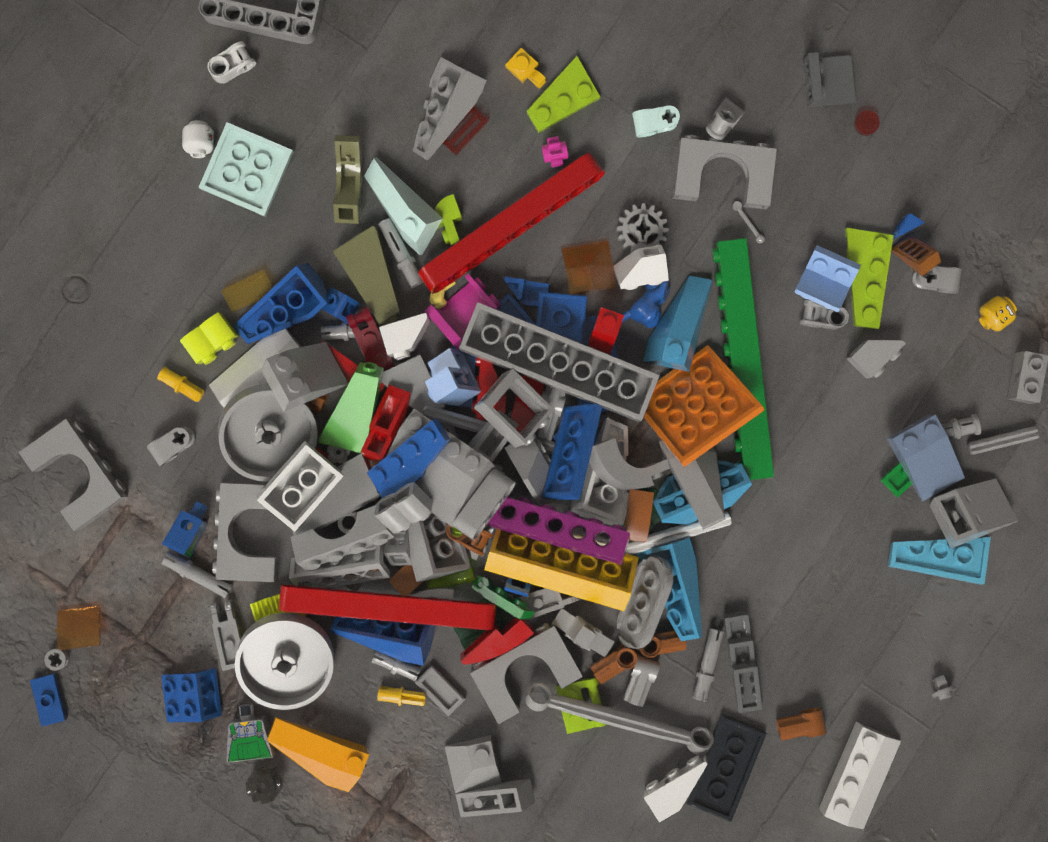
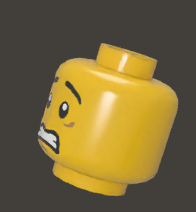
M995 296L980 307L979 313L981 317L979 322L987 330L1001 331L1015 320L1017 308L1008 297Z

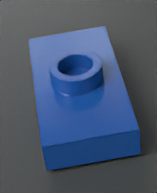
M56 673L31 679L30 683L41 727L67 720Z

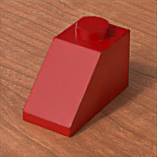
M601 307L587 346L610 355L624 315Z

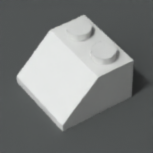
M424 313L379 327L387 355L397 359V361L411 357L410 353L416 350L430 324L429 316Z

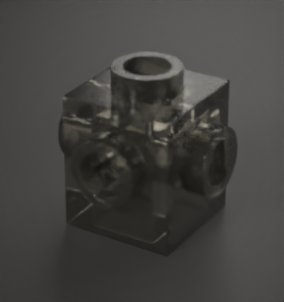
M267 766L256 768L248 777V782H246L248 796H252L253 802L261 801V804L274 801L283 787L281 776L277 774L276 767L267 768ZM261 784L265 785L266 789L262 790Z

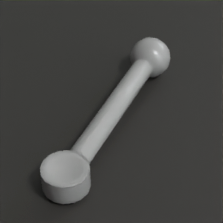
M734 202L732 209L739 212L756 236V242L759 244L763 243L765 237L759 234L744 213L741 202Z

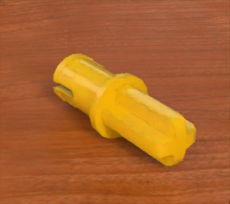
M166 366L158 374L157 379L174 388V392H180L195 402H199L202 399L205 391L188 381L186 376L181 377Z
M380 685L377 699L378 701L398 703L399 706H402V703L424 706L426 694L408 691L404 687L392 688Z

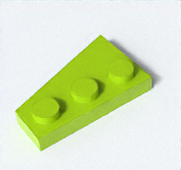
M577 56L527 110V115L538 134L600 99L599 93Z

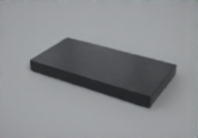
M721 714L713 733L714 742L706 753L708 764L689 794L686 804L732 822L767 733Z

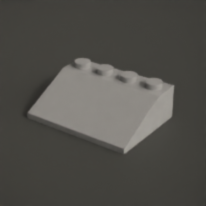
M413 409L399 428L387 456L431 420L416 409ZM445 430L450 438L449 442L436 460L425 470V475L421 480L417 481L416 485L433 500L431 512L451 527H454L453 523L489 473L496 467L489 459Z

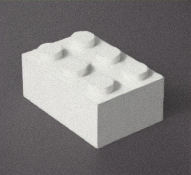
M304 441L258 493L257 501L293 531H296L341 480L343 473L309 443Z

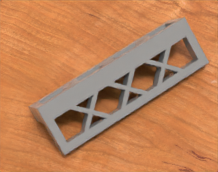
M373 545L365 548L361 553H351L343 556L339 561L321 564L315 570H304L296 563L295 558H291L289 579L296 586L332 588L390 578V570L383 562V545Z

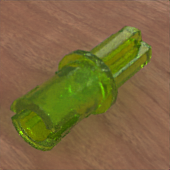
M471 567L460 572L427 580V585L429 589L450 585L451 588H454L455 585L475 582L474 569Z

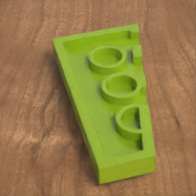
M845 228L847 259L861 265L851 285L853 326L878 330L880 327L894 235Z

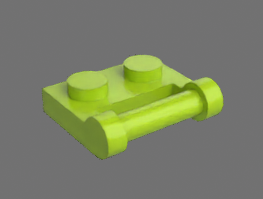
M596 677L574 681L564 688H561L560 685L555 686L557 695L582 701L584 700L581 689L588 688L591 703L602 705L597 687L599 682ZM562 711L567 734L607 725Z

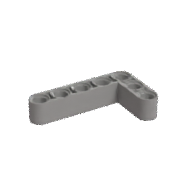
M200 0L198 9L204 19L210 24L300 44H310L316 39L325 0H298L295 14L231 0ZM307 4H315V8L312 11H304ZM212 6L217 7L213 14H207L208 8ZM239 11L240 15L237 19H230V15L233 12ZM258 16H262L263 21L258 25H254L253 20ZM279 22H287L284 29H276V25ZM302 27H310L307 34H299V30Z

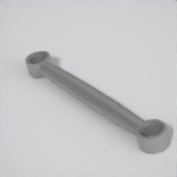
M543 683L532 684L525 697L527 706L534 711H543L548 706L614 727L687 744L688 749L696 755L706 754L714 742L712 733L704 727H696L692 731H688L621 710L552 694L551 689ZM531 693H541L546 698V701H536ZM693 736L703 738L707 746L698 745L694 741Z

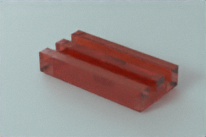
M472 107L451 134L472 113L473 116L449 142L446 138L442 143L455 156L488 123V120L474 107ZM477 119L481 122L454 148L453 145Z

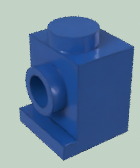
M330 287L326 291L329 303L322 310L348 324L346 315L351 313L355 315L360 303ZM347 302H348V303H349L348 306L346 307V309H345L343 315H341L343 309L345 308V306H346V304H347Z

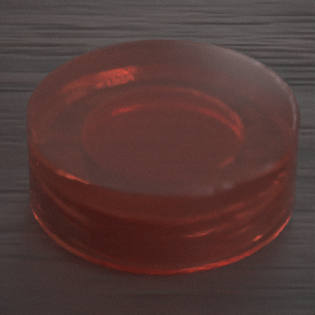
M868 110L861 112L854 121L855 130L863 136L873 134L880 124L877 114Z

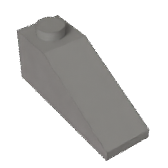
M530 779L507 781L455 794L460 817L522 812L535 803Z

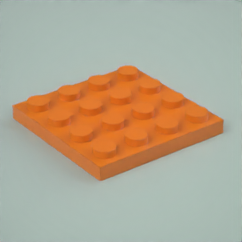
M707 345L693 355L689 372L673 369L657 381L643 418L682 466L685 467L763 412L764 409L761 403L710 346Z

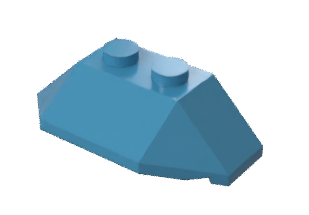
M718 460L724 509L732 506L752 483L742 464ZM674 475L667 477L653 500L662 523L690 524L697 521L698 519Z

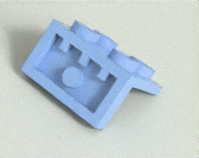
M817 245L794 292L805 299L823 305L827 309L839 312L861 265Z

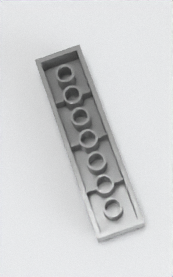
M478 302L459 347V350L507 370L513 368L522 376L592 404H598L602 408L637 422L642 421L660 376Z

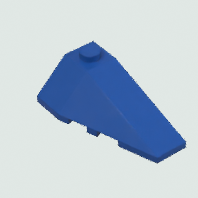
M309 263L295 266L240 318L233 327L244 341L250 344L313 318L329 303L323 280Z

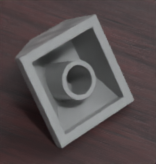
M491 735L445 745L455 793L502 783Z

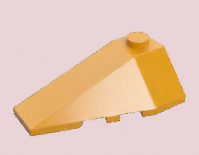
M275 717L267 738L269 743L324 784L347 792L351 790L361 777L369 756L364 745Z

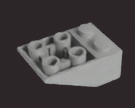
M996 478L952 490L933 498L930 504V508L950 548L1018 522Z

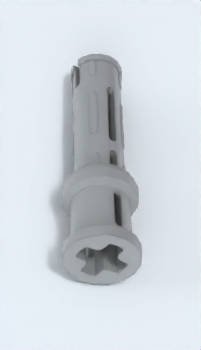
M972 414L968 418L959 420L952 418L948 423L941 424L947 436L953 439H960L961 436L973 433L975 435L981 434V425L977 414Z

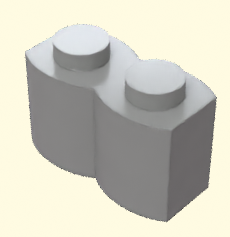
M411 482L401 487L396 493L389 494L377 502L374 515L392 533L406 531L412 523L420 520L423 521L430 516L433 500L414 482Z

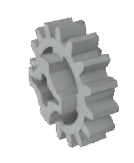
M642 203L640 209L633 205L632 212L625 210L624 215L626 218L620 217L618 220L622 226H618L616 231L622 232V235L617 239L618 241H625L623 249L628 246L631 247L630 254L639 248L660 245L659 241L665 242L667 239L662 235L669 231L668 228L663 227L667 223V219L661 220L662 211L654 213L655 206L653 205L649 210L646 209L645 203ZM638 215V220L634 224H627L631 218ZM648 216L651 217L656 222V224H652L648 220ZM642 220L644 229L648 230L645 232L643 238L641 232L639 230H636L639 229ZM628 235H632L637 240V244L632 242ZM657 235V238L652 243L646 245L647 239L650 236Z

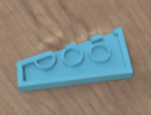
M991 537L976 538L954 548H950L946 539L892 542L888 567L983 585L985 584Z

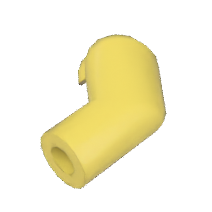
M455 281L438 293H431L430 302L435 308L441 309L446 305L447 302L444 299L445 291L455 285Z

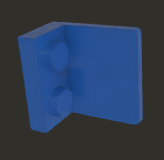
M208 668L194 673L164 674L161 676L167 722H203L222 716L216 668Z

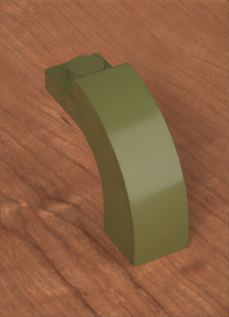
M335 135L336 190L333 202L335 223L359 224L363 182V158L360 136Z

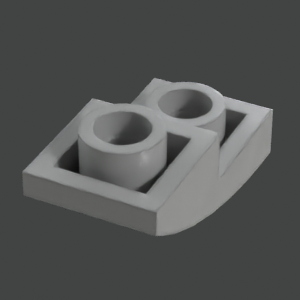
M431 587L413 592L407 596L453 599L455 587Z

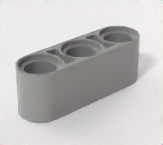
M496 468L493 469L459 513L453 526L472 540H475L509 496L516 482Z

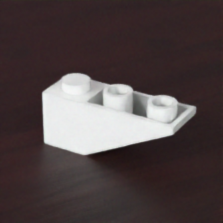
M706 754L702 757L695 756L686 763L687 766L680 770L675 768L666 774L665 779L660 782L654 780L646 786L644 799L659 822L680 811L708 764Z

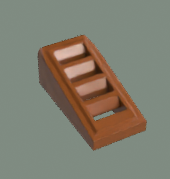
M908 235L891 249L896 256L921 276L941 262L938 251L912 235Z

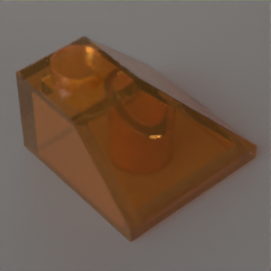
M608 241L561 249L569 294L578 295L616 288Z

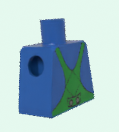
M195 501L189 513L181 510L162 545L191 559L207 526V523L202 518L208 507ZM193 523V527L187 530V525Z

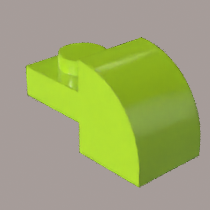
M454 194L443 198L434 210L443 218L437 229L445 227L441 232L445 244L450 243L451 247L460 241L454 223L462 221Z

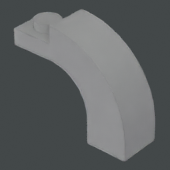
M615 438L594 444L589 460L591 468L601 480L621 490H635L654 486L653 479L662 477V471L670 469L667 459L653 462L641 468L629 465L621 456Z

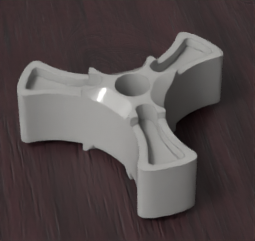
M563 608L560 609L552 622L553 625L566 633L565 636L571 639L573 643L588 651L592 649L606 657L614 644V641L603 634L597 627L582 617H575Z

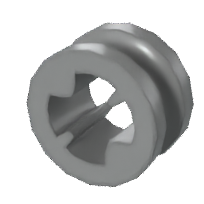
M58 647L48 651L44 660L46 666L50 670L55 671L64 668L69 663L70 658L64 648ZM59 653V659L62 660V663L54 664L55 659L52 658V655L54 656Z

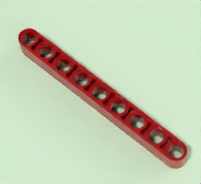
M591 153L581 156L427 263L419 270V277L432 294L438 293L594 185L604 176V169Z
M281 585L278 610L493 630L496 605L482 602Z

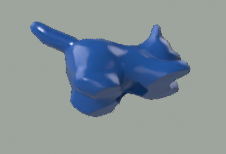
M669 280L662 281L659 285L646 284V292L632 305L630 310L622 314L624 315L622 322L631 318L637 323L644 324L647 328L657 326L661 318L659 306L666 301L670 292Z

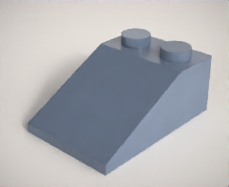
M927 415L886 438L921 501L965 478L950 440L936 415Z

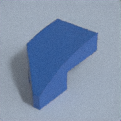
M511 277L504 278V281L523 305L538 307L539 292L549 293L550 284Z

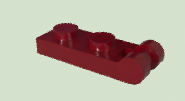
M369 307L361 309L362 312L355 315L353 313L346 315L347 322L352 329L366 362H371L378 367L384 368L383 372L395 367L392 358L387 355L383 338ZM366 320L368 325L359 328L358 323Z

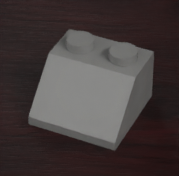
M539 439L537 441L533 440L527 446L522 445L516 448L510 444L505 447V450L537 505L540 507L545 501L542 498L551 460L547 453H545L546 451Z

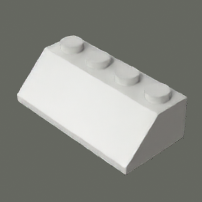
M287 329L264 337L209 386L220 404L225 408L227 403L239 392L252 386L268 384L261 371L266 358L302 346Z
M856 721L820 804L819 810L825 817L843 825L864 829L901 741Z

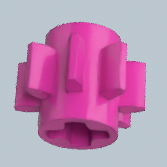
M558 136L547 138V144L542 145L544 163L551 162L552 168L563 166V160L568 159L566 142H559Z

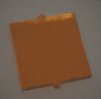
M99 606L57 611V628L55 629L57 633V650L101 646L100 629L103 625L100 623Z

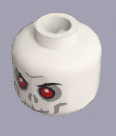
M191 121L183 128V149L194 158L205 157L214 149L213 129L204 121Z

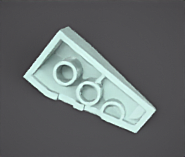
M375 157L364 177L402 239L419 255H422L443 218L384 163Z

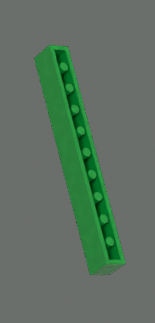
M747 239L718 241L715 244V248H712L713 263L717 262L718 272L714 273L715 285L720 287L717 305L718 309L722 310L723 319H720V330L722 334L725 333L726 343H723V355L728 357V368L761 403L764 409L763 412L736 430L737 438L733 439L734 450L739 452L740 462L736 463L742 464L750 480L773 478L774 471Z

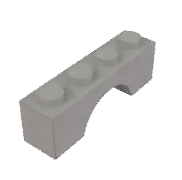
M375 505L357 512L354 526L347 534L340 538L325 539L314 529L290 538L296 563L304 570H315L321 564L339 561L343 556L351 553H361L367 547L383 545L395 536L374 515Z

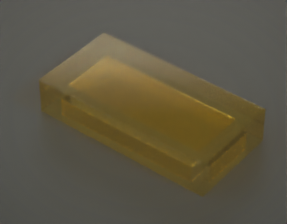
M262 270L221 290L231 312L234 313L262 299L273 288V285L266 271Z

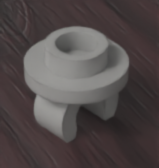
M944 675L932 680L937 692L932 694L933 698L939 697L941 701L954 696L952 691L956 690L955 686L948 687Z

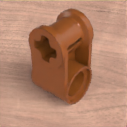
M448 524L446 526V533L451 540L481 556L484 555L483 549L489 538H492L494 535L488 530L483 529L479 536L472 540L464 533L457 536L453 535L450 531L451 526Z

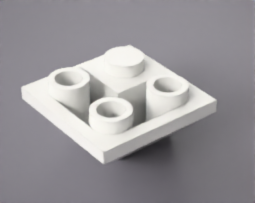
M662 245L639 248L613 266L621 289L632 290L646 284L659 285L662 281L669 280L666 254Z

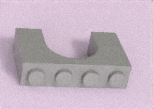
M686 135L685 138L680 139L672 199L697 201L703 166L712 159L725 157L737 162L744 171L746 183L743 207L765 210L770 207L777 149L770 148L771 145L764 143L749 146L745 141L723 143V139L709 138V141L699 140L700 137L695 135Z
M65 419L18 453L32 472L42 471L54 461L67 454L75 455L84 461L90 474L88 488L81 497L60 511L73 531L83 529L127 498V495L124 492L126 488L119 479L115 480L111 474L112 468L109 463L104 459L101 460L97 454L99 451L93 441H88L84 436L85 430L77 420Z
M220 483V487L217 488L216 501L219 502V511H216L215 525L218 526V535L214 537V549L217 550V559H214L212 567L213 574H216V580L275 582L278 580L279 556L251 555L243 552L236 545L232 531L236 518L247 509H267L257 501L258 493L266 484Z
M545 623L535 629L536 633L510 651L488 661L485 660L472 665L474 668L470 674L498 724L520 712V708L505 681L506 670L516 658L533 655L543 659L549 665L561 688L583 677L555 625L551 624L549 626L548 623Z

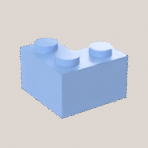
M449 348L428 362L432 377L425 381L428 387V395L435 403L460 406L481 392L462 351Z

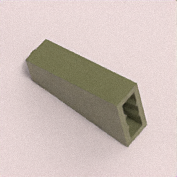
M371 226L333 252L372 314L382 326L399 320L398 315L401 314L379 234L375 227Z

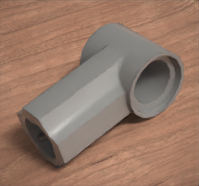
M637 655V663L631 668V678L623 700L643 707L651 683L655 682L658 675L659 662Z

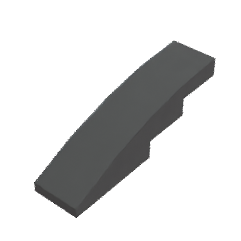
M748 612L723 614L738 712L762 710L758 667L755 662Z

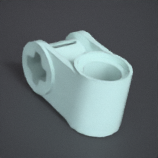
M674 106L642 109L632 113L636 137L638 138L671 131L677 126L680 118L679 111ZM665 114H669L670 117H674L671 123H668L667 120H663Z

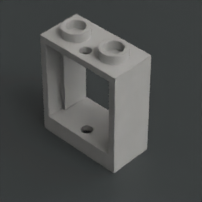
M513 368L503 373L474 407L515 448L529 445L536 437L534 434L538 428L541 429L549 422L550 418L548 416L554 410ZM508 388L535 413L520 433L493 408Z

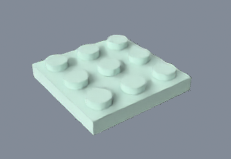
M227 122L199 185V189L266 217L294 151Z

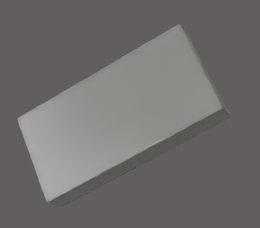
M433 665L415 681L447 716L451 715L466 699Z

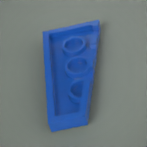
M433 419L369 470L367 474L381 497L384 498L389 494L396 493L406 484L411 482L416 484L418 480H421L426 473L425 470L436 460L450 438L439 420Z

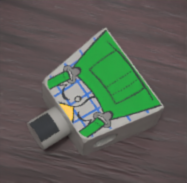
M252 703L239 705L240 718L233 719L228 725L227 763L272 758L277 751L276 747L267 741L271 730L267 716H255Z

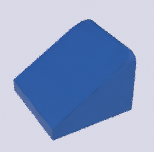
M911 213L905 215L894 230L893 238L895 239L924 224V221Z

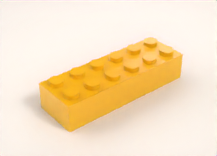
M496 529L484 570L624 611L632 593L639 557L625 553L623 564L620 565Z

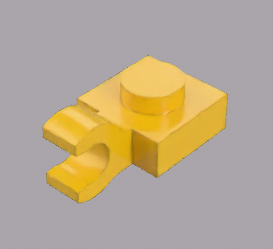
M522 48L505 64V68L522 83L528 78L539 89L546 83V78L536 70L539 63Z

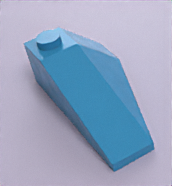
M695 276L687 278L649 337L643 362L687 372L690 371L712 280Z
M690 538L637 553L639 562L643 559L647 560L649 556L662 557L669 562L673 571V585L665 605L668 611L667 618L681 641L701 638L702 627L697 561Z

